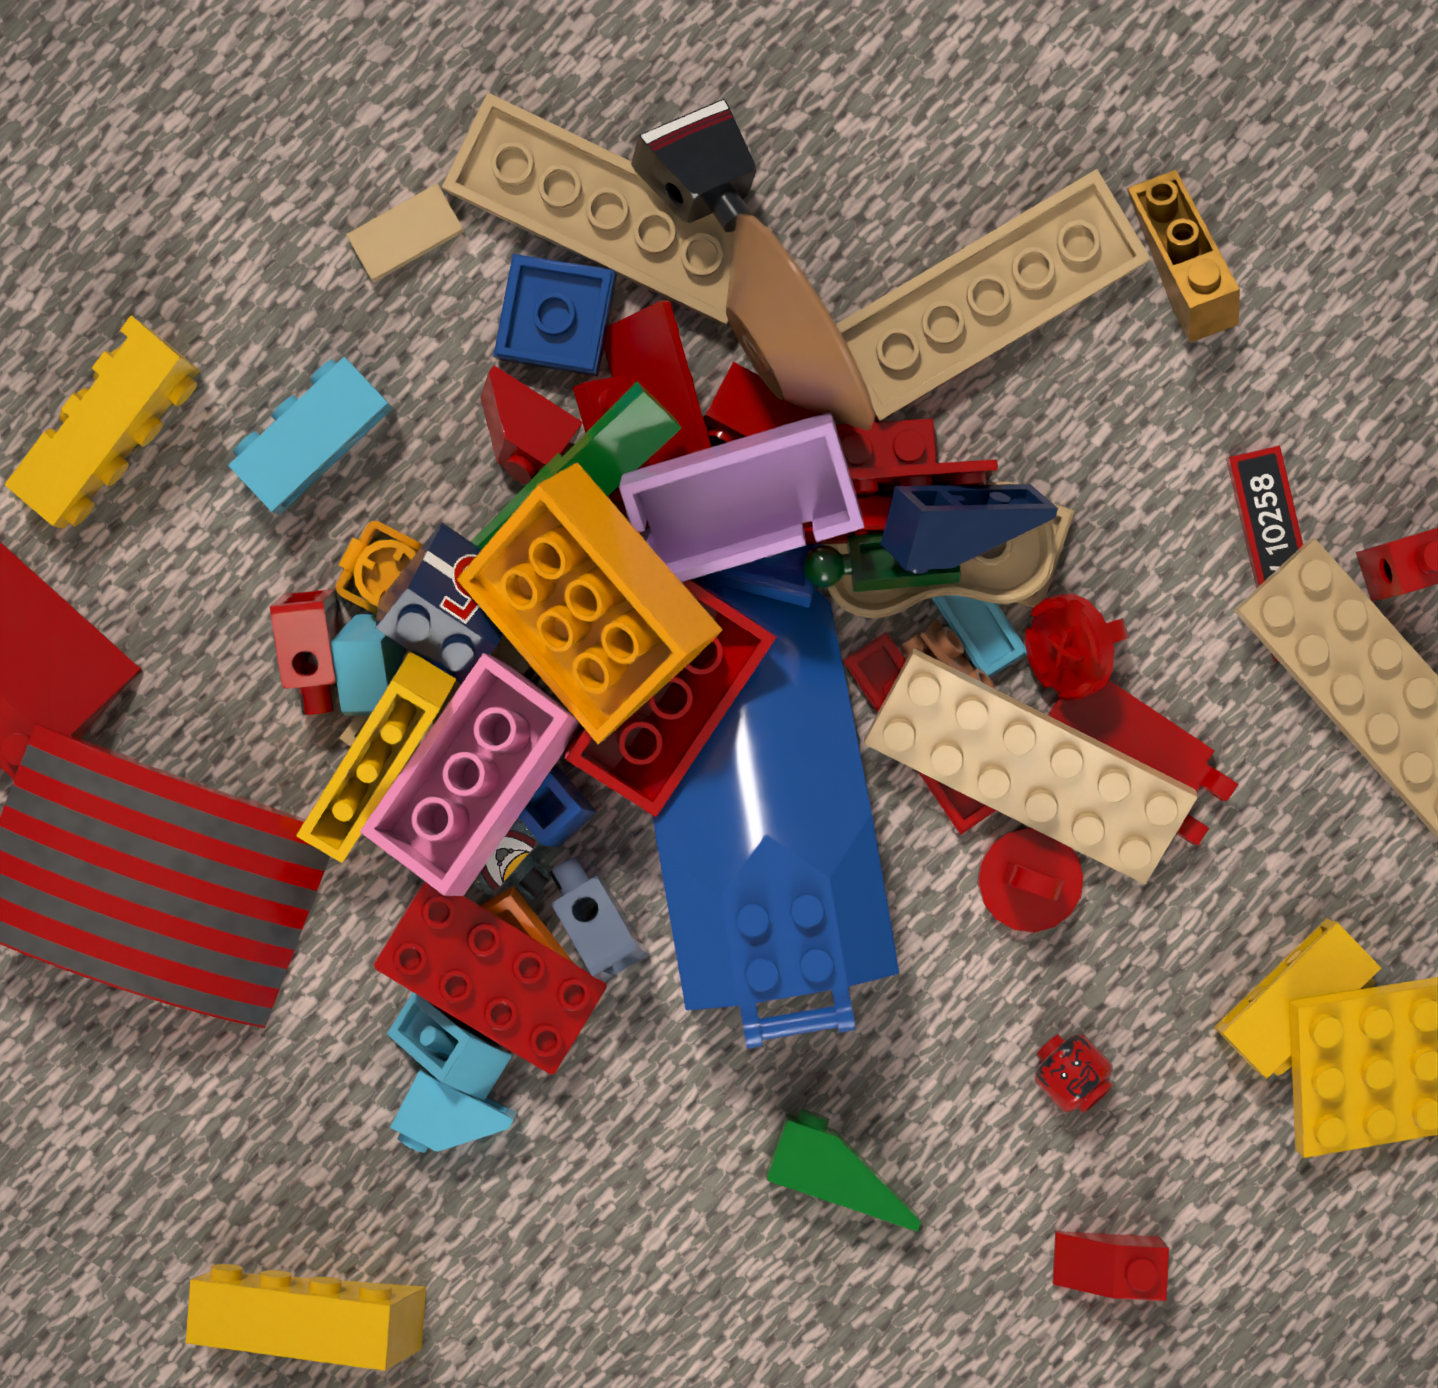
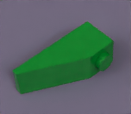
M800 1109L798 1116L785 1114L766 1169L767 1181L918 1232L921 1224L918 1213L835 1129L827 1127L830 1121L829 1118L805 1109Z

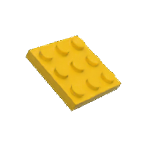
M1438 977L1289 1001L1295 1151L1303 1158L1438 1135Z

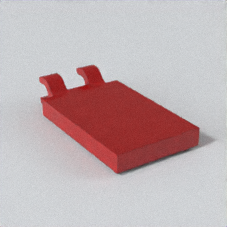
M1108 680L1104 688L1094 695L1082 699L1064 700L1058 697L1047 714L1195 789L1196 792L1201 787L1219 800L1228 802L1239 785L1225 774L1206 764L1215 750L1110 680ZM1187 814L1176 834L1192 845L1198 846L1209 830V827Z

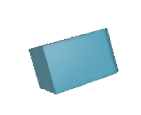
M356 614L330 641L341 712L345 716H370L403 663L405 647L375 628L377 614Z

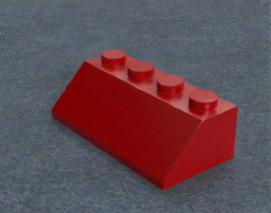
M694 579L681 583L720 626L722 631L686 667L605 740L597 744L585 728L581 726L564 750L567 761L657 817L776 639L774 634Z

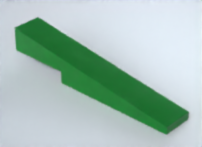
M637 381L564 456L558 452L471 542L480 549H483L538 484L575 463H578L606 496L610 495L620 485L622 474L637 470L682 427L676 418Z

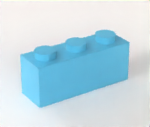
M345 356L338 363L333 359L324 363L311 376L310 381L313 386L299 399L295 395L287 398L272 413L271 417L275 420L274 423L261 435L256 431L250 433L233 450L236 458L228 466L267 508L277 515L283 513L393 409Z

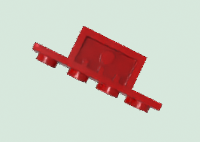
M668 300L656 302L609 325L604 350L612 377L584 382L573 387L585 433L638 381L676 418L682 429L637 470L711 448L708 430L703 420L694 388L693 377L688 367L679 335V327L675 320L671 303Z
M933 418L873 422L872 428L868 431L849 424L836 425L857 498L875 495V492L879 491V486H932V483L948 482L949 485L986 484V479H989L998 471L997 459L936 463Z
M423 881L373 962L375 970L551 1075L555 1074L607 988L606 983L593 977L589 972L464 896H445L425 881Z

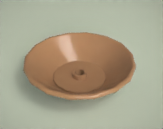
M739 215L736 222L726 315L738 342L751 364L778 399L819 414L832 412L833 419L866 431L870 430L873 426L875 412L868 388L849 347L827 308L798 264L776 236L755 216Z

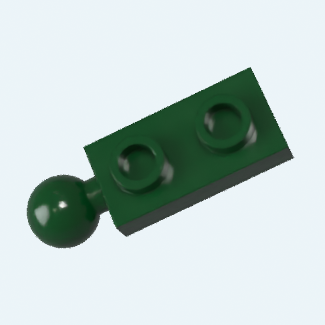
M883 533L848 536V554H841L832 546H816L806 554L803 561V573L813 585L821 588L831 587L837 584L843 575H851L853 592L959 583L961 575L960 565L954 568L929 569L926 573H913L901 568L898 561L880 544Z

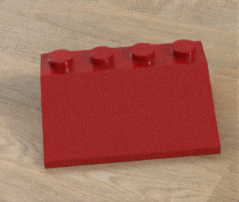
M0 541V768L14 780L36 723L80 738L142 669Z

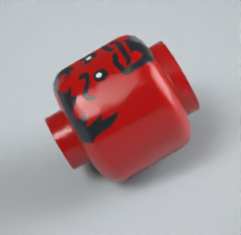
M1057 1034L1036 1054L1042 1063L1036 1069L1035 1081L1064 1112H1071L1078 1108L1083 1114L1086 1113L1114 1086L1109 1080L1113 1072V1065L1085 1035L1077 1034L1064 1040Z

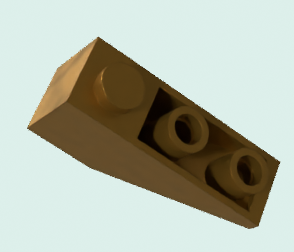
M1177 170L1127 188L1172 309L1189 342L1192 343L1239 325L1240 288Z

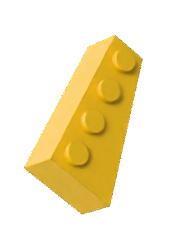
M130 316L120 329L128 337L122 346L111 353L108 350L104 351L92 366V369L95 371L93 376L95 382L89 389L83 388L77 393H72L61 408L58 419L63 424L56 432L53 428H49L44 431L4 484L54 527L65 529L69 523L76 527L84 521L95 506V503L91 500L93 495L103 484L110 487L121 478L129 466V463L125 460L128 454L138 443L142 447L149 444L163 427V422L159 420L163 413L172 403L176 407L182 405L197 387V382L193 378L200 370L157 333L133 316Z
M216 1264L211 1266L209 1272L190 1279L185 1343L386 1371L422 1350L426 1287L343 1281L333 1277H292V1273L279 1270H267L260 1272V1274L243 1273V1267L239 1265Z

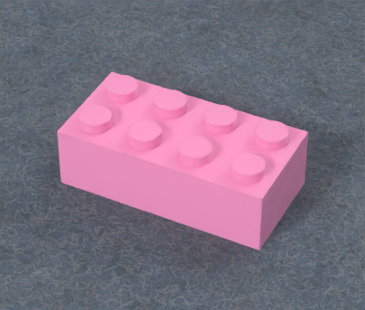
M483 653L367 820L360 833L445 896H464L582 725L567 707L502 659Z

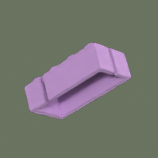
M832 412L622 474L619 485L631 525L637 532H640L642 538L681 582L804 546L806 541L803 523L813 521V533L816 542L864 528L862 512ZM648 520L650 528L645 529Z

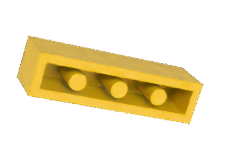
M409 651L296 836L343 863L361 835V829L388 792L437 715L456 678Z

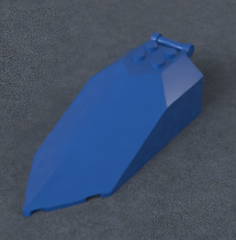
M707 575L693 578L774 634L776 639L657 817L653 816L685 1010L740 1006L747 1049L763 1046V1040L833 1028H838L839 1033L854 1031L856 1028L848 987L900 974L873 816L831 603L815 588L808 608L705 582ZM832 990L834 1006L758 1018L756 1003Z

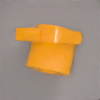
M379 521L368 522L358 540L352 537L338 564L343 569L335 583L336 592L341 597L377 614L380 598L416 555V550L419 551L423 544ZM376 529L399 540H380L369 545ZM353 573L355 585L363 598L345 590Z

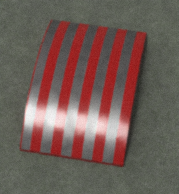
M36 723L0 815V945L63 970L145 998L223 1020L265 1028L330 856L296 836L306 820L304 818L242 796H233L146 765L130 756Z

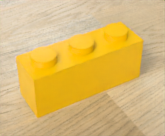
M1326 918L1214 1028L1257 1073L1266 1079L1273 1073L1279 1076L1292 1066L1289 1001L1372 988L1376 983L1372 977L1382 968L1338 922Z

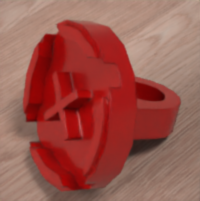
M1074 593L1059 594L1045 598L1033 608L1029 616H1034L1032 625L1025 632V647L1028 661L1037 679L1045 688L1053 687L1055 691L1060 693L1056 696L1064 700H1076L1094 695L1105 687L1113 672L1115 655L1113 644L1130 638L1124 619L1121 618L1106 623L1100 611L1089 600Z
M1024 827L1007 832L989 845L979 864L977 884L983 904L996 920L1013 930L1036 933L1056 927L1072 914L1081 898L1084 876L1079 858L1071 847L1033 828Z

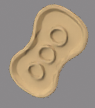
M997 481L987 483L984 485H1002L1017 483ZM1050 520L960 564L961 575L959 583L853 592L851 575H843L837 584L827 588L834 601L841 608L856 616L866 618L888 617L923 600L946 595L965 596L998 604L1021 601L1039 591L1050 578L1054 567L1056 551L1053 523ZM824 544L836 548L841 554H848L847 544Z

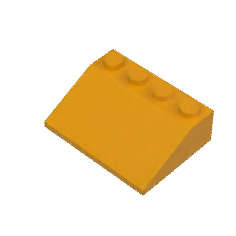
M578 463L538 484L457 578L458 582L597 744L605 740L665 686L722 631L720 626Z

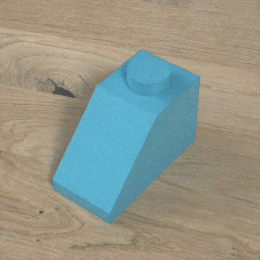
M413 992L387 1032L390 1038L441 1083L484 1101L512 1057L497 1042Z
M422 1067L390 1128L400 1133L397 1139L401 1143L416 1151L426 1153L427 1149L430 1148L439 1152L509 1129L517 1112L489 1097L484 1101L447 1086Z

